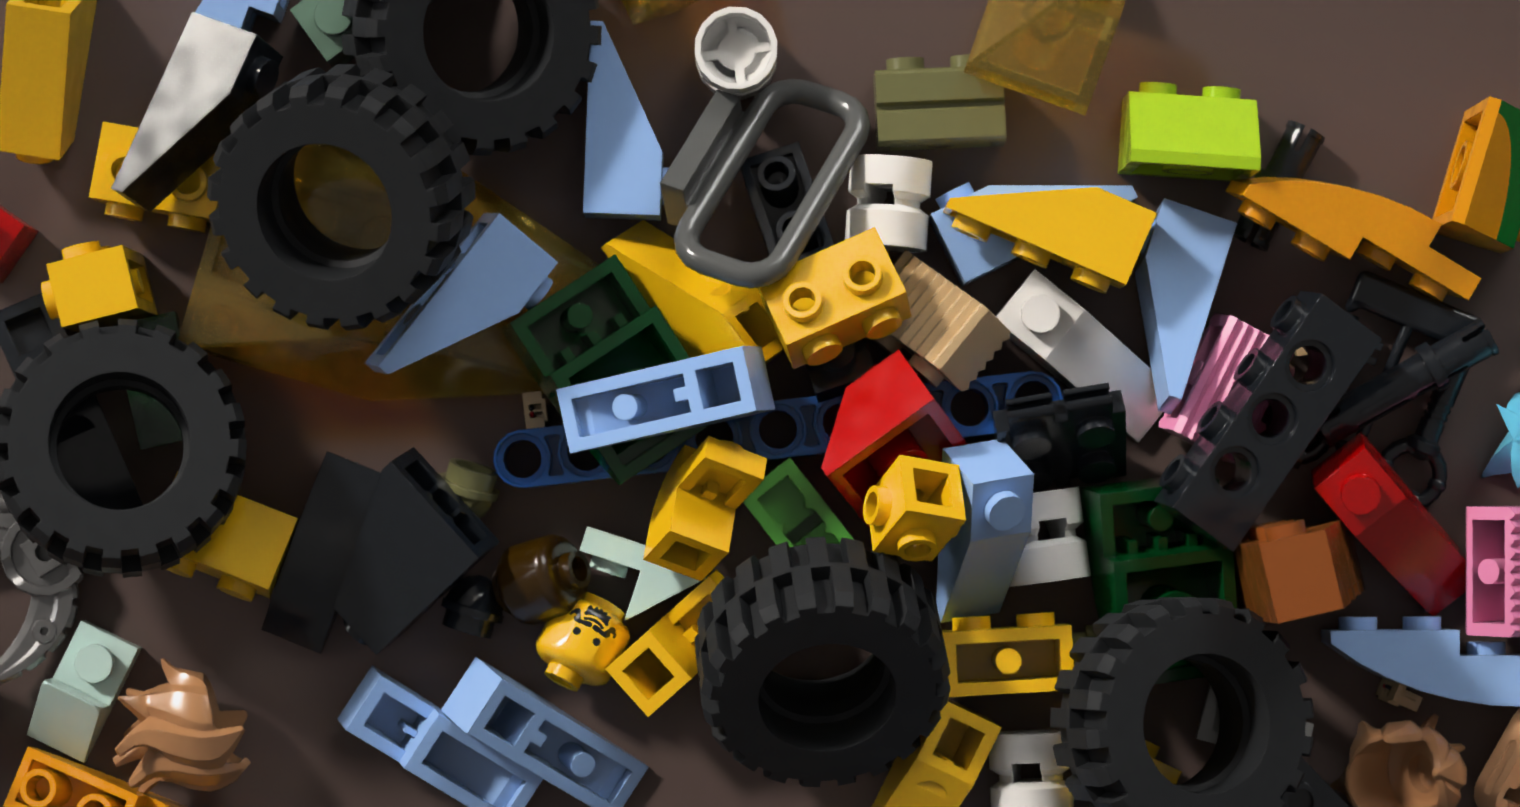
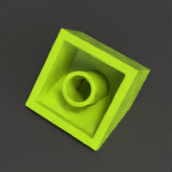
M1140 82L1138 92L1128 91L1122 98L1117 174L1226 182L1251 178L1261 170L1257 100L1240 99L1241 89L1233 87L1207 86L1202 88V96L1178 95L1176 84Z

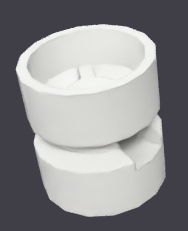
M730 6L714 12L701 24L695 37V62L701 81L712 93H715L716 90H721L740 96V100H744L757 95L770 84L777 68L778 42L771 24L760 13L747 7Z
M858 155L849 171L848 192L857 198V205L847 210L845 240L875 227L887 252H903L904 250L910 253L927 252L929 216L920 209V204L931 197L933 162L927 159L898 155ZM887 192H893L895 198L894 205L883 204L886 200Z
M1079 487L1033 493L1031 533L1009 587L1091 576L1087 541L1076 536L1075 529L1084 522ZM1039 521H1045V527L1049 532L1050 539L1038 540Z
M1060 730L1000 731L989 753V769L999 775V782L990 787L991 807H1074L1073 796L1065 785V780H1063V773L1070 769V767L1057 766L1053 751L1055 744L1062 743ZM1040 763L1042 778L1021 779V764Z

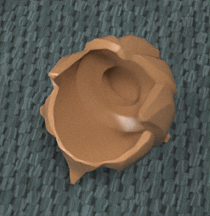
M162 658V669L168 683L158 685L146 691L129 687L125 691L127 696H117L118 700L138 718L125 731L124 739L115 748L117 755L112 758L116 767L141 759L129 779L128 784L131 788L140 786L138 791L147 794L159 782L165 781L193 790L212 792L236 782L250 765L251 761L247 757L242 759L233 754L245 732L243 725L248 717V712L245 710L220 711L214 689L206 674L174 667L169 661Z
M1435 713L1427 718L1420 727L1412 720L1388 722L1382 728L1377 729L1362 720L1358 724L1357 735L1350 747L1349 764L1340 778L1329 786L1345 794L1349 803L1354 807H1456L1461 799L1460 789L1466 785L1467 767L1460 754L1466 748L1462 743H1448L1435 730L1439 718Z

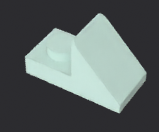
M587 526L579 551L592 555L589 564L591 568L624 579L629 567L640 571L624 620L700 582L699 580L643 560L645 544Z
M81 620L53 678L45 679L40 687L27 735L85 763L142 647L87 620Z

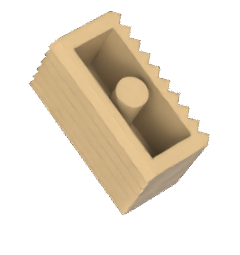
M904 250L893 265L907 292L912 317L904 320L902 325L890 335L872 340L889 354L903 348L913 355L908 361L918 375L937 388L945 379L960 391L968 390L970 382L977 379L978 372L985 370L986 362L993 360L994 352L1001 350L1002 342L1010 339L1011 331L986 306L961 290L957 285H954L940 273H937L909 251Z

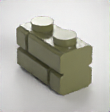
M963 54L951 56L950 67L925 68L923 57L890 58L886 60V70L874 71L873 91L877 152L1002 147L1006 143L1003 65H988V55Z

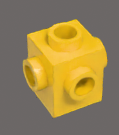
M905 455L897 457L877 484L869 488L864 499L863 517L866 524L870 525L873 552L900 556L907 561L934 560L950 539L958 534L961 526L966 521L959 465Z

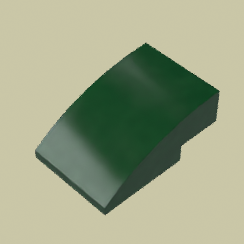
M616 255L605 260L501 328V331L560 415L561 410L556 389L690 358L656 305L652 308L649 307ZM709 425L589 451L614 481L621 485Z
M1161 477L1081 487L1085 538L1099 619L1107 613H1121L1125 604L1138 600L1158 599L1159 597L1217 598L1232 602L1234 608L1237 609L1234 552L1213 546L1154 502L1162 490V487L1159 485ZM1180 660L1170 666L1155 684L1203 678L1205 676L1187 660Z

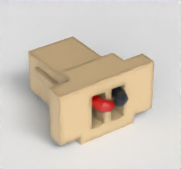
M542 391L522 393L526 429L546 427L545 422L549 421L547 399H543Z
M1382 678L1376 691L1377 699L1396 707L1399 705L1415 712H1417L1423 697L1407 691L1406 686Z

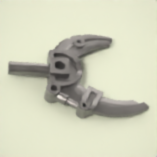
M0 494V560L6 577L17 589L31 595L25 621L11 646L0 657V684H4L22 676V671L25 669L31 671L47 659L46 653L48 651L54 652L67 635L64 631L67 627L71 628L77 615L78 606H75V600L79 599L78 583L83 580L84 573L78 566L67 563L66 566L49 557L47 551L36 542L33 544L20 530L15 518L9 513L2 494Z

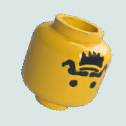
M586 592L585 599L579 600L569 613L547 621L535 644L538 655L548 664L544 674L558 685L575 692L579 690L582 683L590 686L606 684L612 676L605 669L626 651L630 643L629 630L623 623L625 613L611 602Z

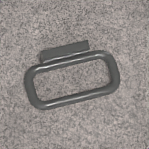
M787 79L772 83L763 88L754 97L745 112L742 111L740 96L716 90L660 182L667 223L677 226L674 234L675 250L684 265L701 275L734 286L752 289L769 286L784 278L795 266L867 141L871 127L867 109L857 98L843 91L808 80ZM798 104L836 115L844 121V130L773 252L767 258L757 262H745L710 251L701 245V234L777 109L784 105Z

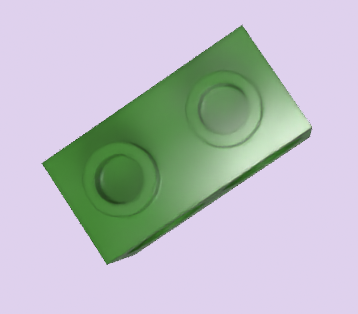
M790 457L766 475L761 484L743 501V504L775 545L788 542L789 548L805 545V538L824 536L826 543L840 544L841 538L853 539Z

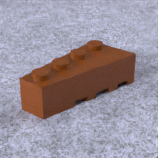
M1340 518L1305 525L1304 519L1296 521L1274 520L1251 526L1234 551L1236 593L1240 609H1250L1261 616L1264 622L1280 624L1344 609L1351 603V600H1355L1356 596L1366 590L1353 534Z

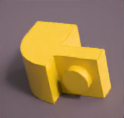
M708 436L697 449L684 445L671 464L659 490L650 519L643 560L702 581L729 553L736 509L764 480L767 458L747 451L735 442L719 440Z
M717 569L605 669L647 717L654 713L698 673L695 653V637L698 634L697 621L702 608L709 601L712 602L711 592L724 579V576Z

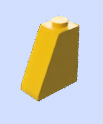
M9 0L6 3L0 88V151L15 153V157L25 163L47 164L53 160H60L74 142L97 0Z

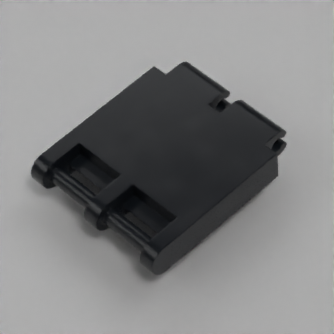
M1109 383L1063 390V399L1051 401V392L1005 400V409L993 411L994 440L1006 442L1034 473L1033 493L1044 491L1051 486L1053 481L1056 482L1057 487L1070 485L1071 478L1079 477L1085 483H1099L1112 476L1113 478L1126 476V409L1121 390L1109 392Z

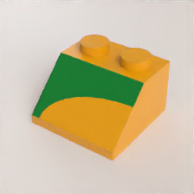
M1489 96L1464 112L1432 218L1442 224L1437 234L1500 254L1514 249L1516 241L1520 242V110L1503 100Z

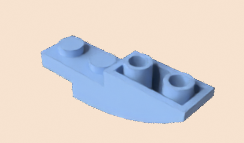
M1402 616V629H1377V617H1338V629H1321L1322 643L1348 661L1381 678L1402 684L1413 690L1452 700L1493 706L1520 707V653H1506L1504 641L1466 642L1467 654H1460V630L1441 628V616Z

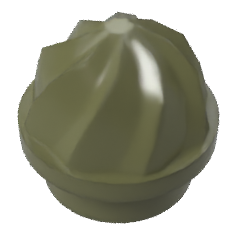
M451 458L446 472L439 473L453 492L465 502L478 518L485 516L492 503L498 500L500 491L495 488L498 474L488 466L470 460Z

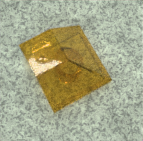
M988 0L963 73L1085 115L1126 0Z

